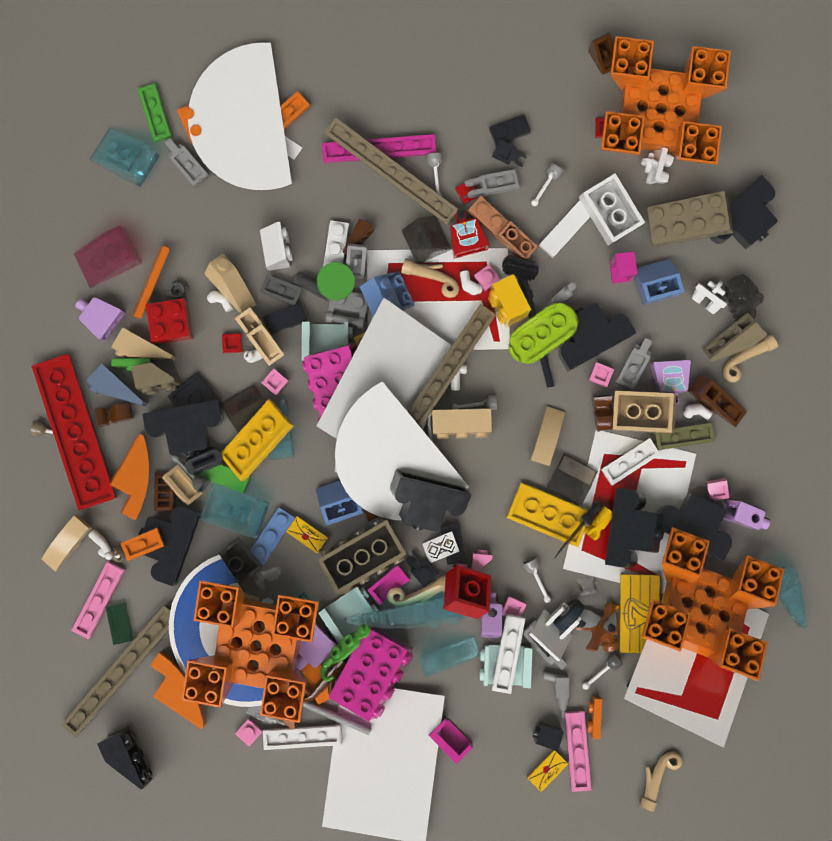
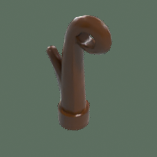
M345 658V660L332 664L328 668L327 676H334L333 680L326 682L321 677L312 691L306 686L305 692L307 694L304 695L303 702H309L317 698L327 687L328 694L330 695L335 681L341 670L344 669L348 659Z

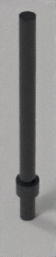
M519 278L523 294L531 308L528 314L529 319L536 315L532 300L534 298L533 292L529 288L528 280ZM546 355L540 359L547 388L554 386Z

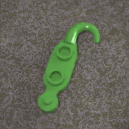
M368 624L360 625L356 633H349L331 649L330 656L323 662L320 670L324 681L328 682L334 679V676H327L328 668L332 664L345 660L347 656L360 646L361 639L369 636L371 628Z

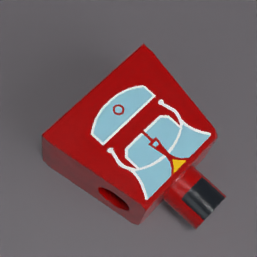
M466 211L457 212L455 214L457 223L452 224L450 227L453 259L487 251L489 243L477 218L468 220Z

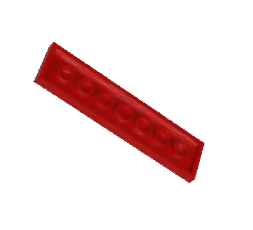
M70 354L32 365L31 367L78 511L117 499L114 488L109 485L111 478Z

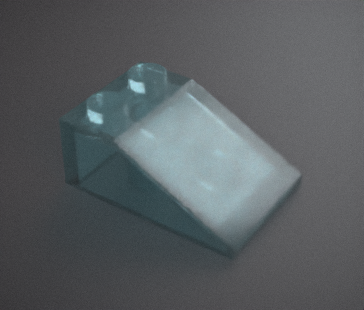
M109 128L90 160L124 180L141 187L160 155L147 143Z
M212 484L199 520L257 539L270 503Z

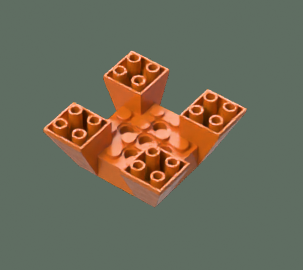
M615 36L610 75L622 91L620 113L609 111L605 113L601 150L640 155L641 150L654 151L665 147L668 149L667 153H671L677 160L717 165L722 126L698 123L701 99L726 90L731 51L692 46L683 73L651 69L654 41ZM658 91H663L665 95H661ZM641 106L645 111H640L637 107ZM656 109H661L663 114L658 113ZM675 111L680 112L682 116L676 115ZM654 127H658L661 132L655 131Z
M672 527L662 560V567L667 582L662 602L652 599L642 638L679 652L682 651V648L708 657L721 668L759 681L768 642L742 633L748 609L776 606L784 569L747 555L732 578H728L703 568L710 541Z
M200 580L194 621L219 625L215 655L187 661L182 700L221 708L233 683L264 689L260 710L261 716L300 723L306 681L297 670L301 641L313 642L319 601L279 594L277 605L248 600L240 587ZM258 621L264 623L265 629L259 627ZM236 637L242 639V645L236 641ZM255 640L261 643L262 648L256 646ZM274 644H278L281 647V652L275 650ZM252 660L257 661L259 667H255L252 663Z

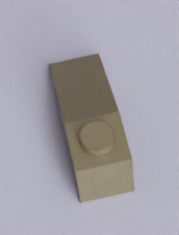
M747 312L702 350L713 362L752 348L766 337L767 333Z

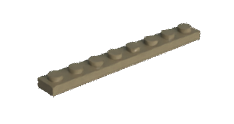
M336 117L325 131L328 137L446 225L458 211L455 206Z
M480 304L409 409L408 413L420 428L494 319L496 314Z
M164 605L61 724L75 738L168 632L171 609L167 605Z

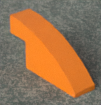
M138 434L109 483L110 486L129 495L120 513L132 520H136L142 508L149 479L148 452L144 436Z
M165 651L159 652L150 666L166 676L153 697L202 730L207 724L203 704L182 700L185 674L174 658Z

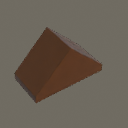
M609 32L593 40L588 50L602 75L610 72L614 46Z

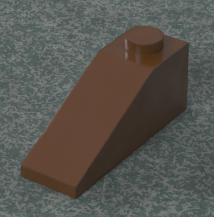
M698 375L688 389V392L699 402L734 427H737L746 414V411L712 379Z

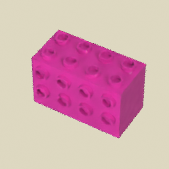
M355 342L312 353L304 357L302 365L305 373L308 372L310 379L308 380V387L310 391H313L315 397L313 405L320 415L318 422L357 349Z
M370 626L371 632L369 636L362 638L360 646L352 652L328 697L369 722L381 717L386 708L383 706L385 701L390 700L395 691L393 688L394 684L399 682L404 674V671H402L403 667L410 663L414 655L411 653L413 648L374 626Z

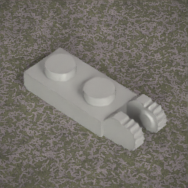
M515 169L481 175L478 178L465 181L466 187L478 184L481 189L470 191L468 193L469 198L520 188Z

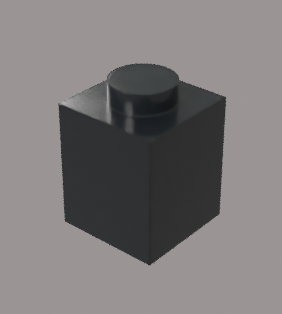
M539 722V725L534 727L532 737H534L535 744L558 751L564 732L561 728Z

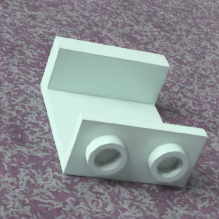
M302 322V361L309 354L349 344V338L353 337V328L349 327L348 322H344V324H311L310 322Z
M359 586L355 587L319 612L320 617L337 643L349 633L358 631L360 625L364 623L370 625L374 621L379 620L378 614L380 612L375 604L371 605L367 600L369 595L364 587L361 589Z
M484 644V649H481L480 661H484V668L480 669L479 679L483 681L484 686L493 684L500 645ZM520 646L513 685L531 688L532 647Z

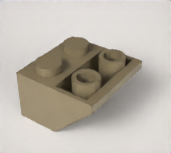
M152 363L131 366L136 390L147 393V395L157 394L158 390L163 389L165 391L177 390V386L182 385L181 381Z

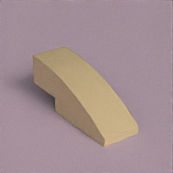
M251 305L235 316V320L269 366L285 355Z
M546 407L530 461L550 466L565 412Z
M74 515L57 535L41 559L56 572L82 543L81 541L90 532L92 527L79 515Z

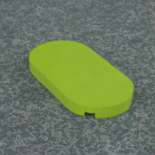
M553 303L544 308L512 332L509 341L511 356L516 361L524 364L539 361L575 334L578 327L576 312L573 308L563 303Z

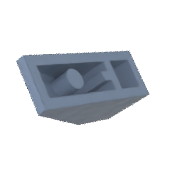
M101 363L86 379L90 384L88 387L96 394L101 393L142 406L148 404L107 365Z

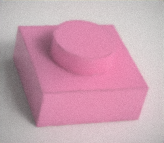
M490 265L474 275V278L484 291H487L492 287V284L501 280Z
M596 362L588 381L606 388L614 369Z
M273 369L262 381V384L277 396L289 381Z
M726 478L706 481L709 498L714 501L730 498Z
M508 595L502 608V615L506 616V613L522 616L527 604Z
M248 718L235 734L250 747L263 730Z

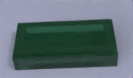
M126 602L105 607L113 645L133 641L134 638Z

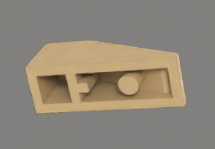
M224 254L208 264L205 271L206 277L239 313L250 305L252 308L256 307L257 304L236 267Z
M123 327L111 348L116 350L115 354L121 358H126L127 356L129 358H149L151 360L174 361L176 359L173 355Z

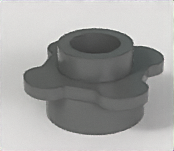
M174 280L166 293L168 297L182 299L189 292V287L187 285L183 286L178 280Z

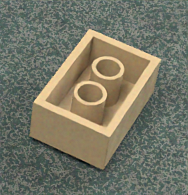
M615 391L613 430L674 434L676 394Z
M491 409L432 410L433 436H437V439H448V435H456V439H466L468 435H475V438H486L487 434L492 432Z

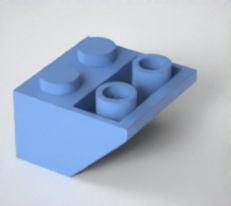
M670 259L637 268L638 274L635 279L643 306L680 296L685 292L680 274Z
M400 272L373 277L360 286L373 317L383 298L402 311L415 306Z
M341 481L316 489L326 526L364 513L363 508L348 495Z

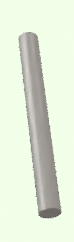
M310 701L303 702V707L364 734L369 735L371 732V727Z

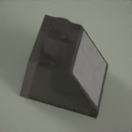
M563 453L546 488L578 505H582L598 471Z

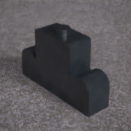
M763 175L729 203L733 233L710 237L714 243L722 244L733 236L743 248L747 249L757 240L761 242L769 235L767 231L778 220L765 205L775 197V189Z
M597 303L586 309L580 307L575 310L578 317V327L575 334L570 338L572 342L563 344L559 349L558 355L565 369L569 372L630 338L637 332L624 314H617L608 322Z
M221 399L142 414L146 433L153 438L166 434L169 454L185 453V457L196 455L197 450L210 448L207 426H219L224 420Z
M398 470L395 471L390 485V491L397 502L403 504L399 513L400 518L405 525L412 526L416 530L426 529L438 532L446 511L448 510L453 516L462 515L471 498V493L466 487Z
M616 488L605 565L632 568L638 561L635 550L651 553L659 552L660 541L664 536V529L662 528L664 516L662 514L641 511L646 505V497L643 493L630 489Z
M687 494L679 510L671 505L662 506L657 510V514L664 516L662 528L665 533L670 535L671 528L673 527L708 540L710 542L707 554L718 560H725L732 545V538L725 532L717 531L726 514V510L714 504L713 499L704 495L700 497L696 494Z
M176 507L170 514L172 522L155 516L147 518L145 526L140 529L138 536L159 528L165 543L164 547L143 555L158 560V563H155L151 568V576L154 580L170 586L177 585L202 512L188 507Z

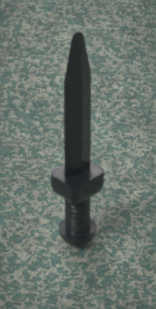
M593 502L589 511L578 520L580 525L562 545L554 559L567 547L583 526L588 527L591 524L595 514L602 510L600 502Z

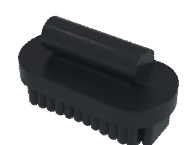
M514 255L506 256L502 262L504 274H514V276L528 281L534 280L539 272V265L535 261Z
M212 446L196 455L189 456L185 460L186 470L191 475H198L221 464L222 454L216 447Z

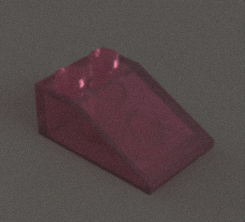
M121 225L101 234L74 253L90 288L142 264L126 230Z

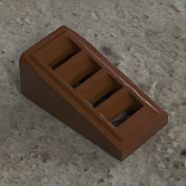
M362 219L358 220L343 249L345 257H347L348 244L362 245L374 232L375 228L371 223Z
M167 472L155 473L154 511H172L176 508L175 492L171 488L160 490V486H169L166 482H160V478ZM169 493V497H160V494ZM161 501H169V505H161Z

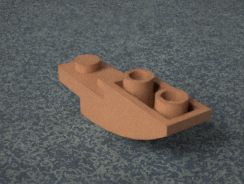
M479 196L467 210L473 217L477 218L480 225L518 257L528 259L538 247L515 224L503 217L482 196Z

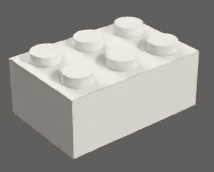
M616 173L579 196L580 201L607 245L612 244L645 223Z

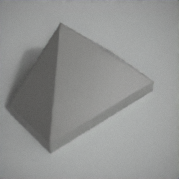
M347 245L346 266L353 272L355 279H364L367 245Z

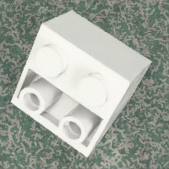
M276 222L261 229L260 235L267 270L291 267L290 261H293L289 246H287L290 240L286 227H282L280 222Z

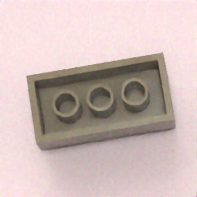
M725 191L647 207L652 244L656 248L733 233L729 200Z

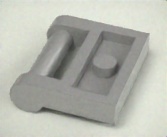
M351 292L346 299L340 301L330 300L326 322H348L349 325L363 329L368 310V304L364 295ZM335 309L360 314L359 319L334 314Z

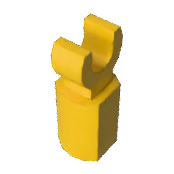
M603 506L602 510L593 519V523L586 527L584 532L593 540H597L600 536V531L604 530L611 521L613 512Z

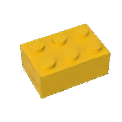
M514 274L492 284L488 300L492 308L496 307L498 311L496 316L500 324H504L507 328L526 319L531 308Z

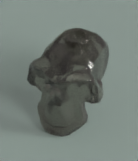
M747 275L731 277L725 284V294L728 299V310L731 313H735L733 320L736 322L747 312L755 319L756 307L763 302L764 295L759 292L757 286Z

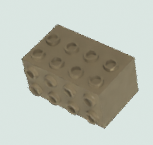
M381 518L372 523V529L367 531L364 528L355 533L356 538L350 540L348 537L339 542L337 549L334 550L331 547L320 553L322 557L318 559V562L336 594L342 592L344 595L353 590L356 583L359 582L362 585L372 578L371 575L375 572L379 575L388 570L389 564L394 562L396 565L406 559L404 556L407 555V552L388 519L384 521Z

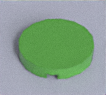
M332 262L326 264L320 269L317 276L319 292L331 301L346 299L355 286L353 272L342 263Z

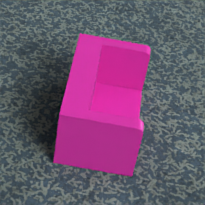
M634 251L615 254L609 261L613 284L631 282L638 274Z
M397 564L368 588V592L381 605L387 599L389 590L396 587L400 588L410 581V578Z
M446 716L429 734V737L456 764L473 748V744Z

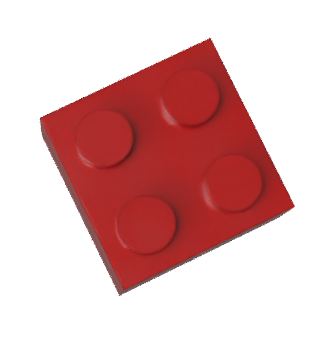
M184 298L145 304L150 339L153 344L159 345L193 339L189 306Z
M456 565L446 573L443 609L474 619H479L490 611L491 575Z

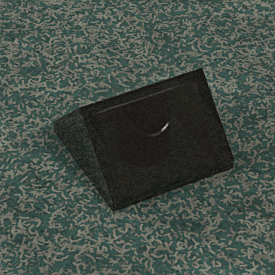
M436 216L419 217L401 230L416 263H423L451 250Z
M253 384L222 402V406L228 419L239 433L266 402L256 385Z
M239 536L217 554L221 556L239 586H242L263 567Z

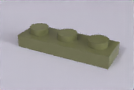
M712 423L674 428V434L654 433L657 450L715 442Z

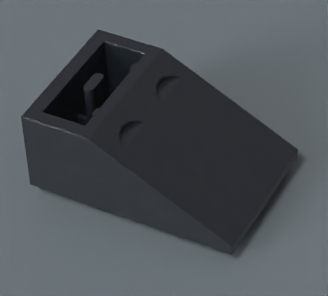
M128 726L107 736L97 745L104 761L142 790L153 780L151 768L146 766L144 762L145 757L142 749L138 748L135 742L136 735L134 731L130 730Z

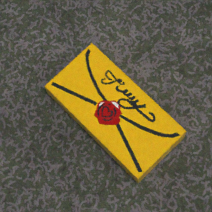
M296 516L286 531L317 554L328 540L326 535L298 516Z
M552 750L527 776V779L542 792L568 765V762L557 751Z

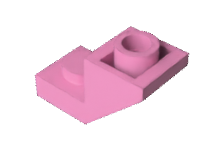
M477 550V553H472V563L469 569L479 571L492 560L493 555L488 554L487 550ZM456 563V565L468 568V564Z

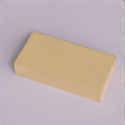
M176 465L162 477L187 507L203 494L202 492L198 493L193 488L192 480L179 465Z

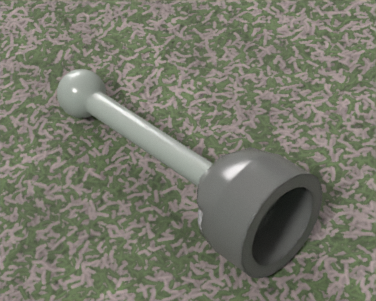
M173 455L172 461L177 462L187 472L185 465L179 460V456ZM189 474L193 479L192 486L198 493L202 492L209 485V481L205 477Z

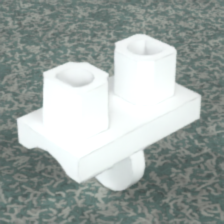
M662 147L661 150H654L653 153H649L648 158L642 159L641 164L646 167L645 172L648 173L647 184H664L668 182L669 173L664 172L663 168L664 166L670 167L674 157L667 153V148Z
M710 280L707 285L712 290H709L700 282L696 284V290L691 298L699 304L705 296L711 299L710 303L706 306L709 312L715 314L721 307L724 308L727 305L726 301L715 294L716 292L721 296L725 294L726 291L720 288L723 284L722 281L715 284Z

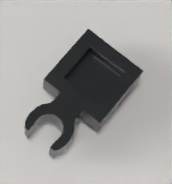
M499 139L491 156L507 165L512 160L519 167H523V165L518 163V158L523 157L527 159L524 154L515 153L517 147Z
M413 552L412 554L416 558L415 561L410 562L406 558V562L414 566L415 569L411 573L424 587L438 573L426 559L421 563L418 555Z

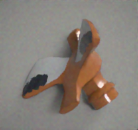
M607 602L604 605L603 616H599L587 609L583 610L580 615L582 619L574 630H590L592 632V639L586 646L587 650L598 651L600 643L605 652H612L619 648V642L614 636L618 634L619 617L618 613L615 612L616 609H620L619 605Z

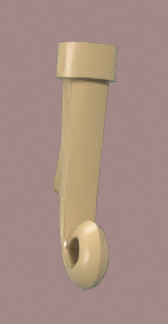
M405 258L401 273L443 282L442 293L449 298L455 297L459 292L458 283L452 277L436 270L442 268V264H419ZM451 286L453 291H448L447 287Z
M770 334L752 348L743 350L732 357L723 368L724 378L729 382L738 381L741 378V371L735 365L766 351L770 352L778 348L774 336ZM734 370L736 376H731L729 371Z
M442 575L434 582L406 596L402 589L392 588L387 594V599L390 603L397 606L419 601L417 609H420L430 598L441 591H445L446 576ZM395 594H399L398 598H395L393 596Z
M674 751L665 753L659 759L652 774L650 767L646 766V790L640 807L655 812L656 800L665 767L678 770L683 762L679 753ZM671 758H676L674 765L669 761Z

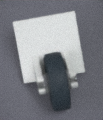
M574 599L568 604H561L552 614L544 609L529 635L553 658L559 661L573 636L570 632L582 619L580 615L585 608L584 604L578 599Z

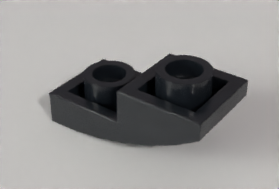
M296 304L263 316L266 328L271 335L287 328L296 327L302 324V322H308L302 304Z

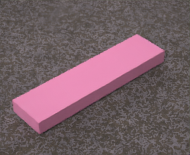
M110 561L106 562L71 631L87 639L91 638L126 569Z
M565 711L571 791L592 790L585 711Z

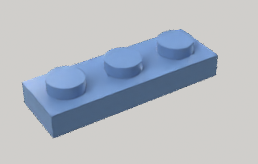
M279 507L247 556L261 566H264L295 517Z

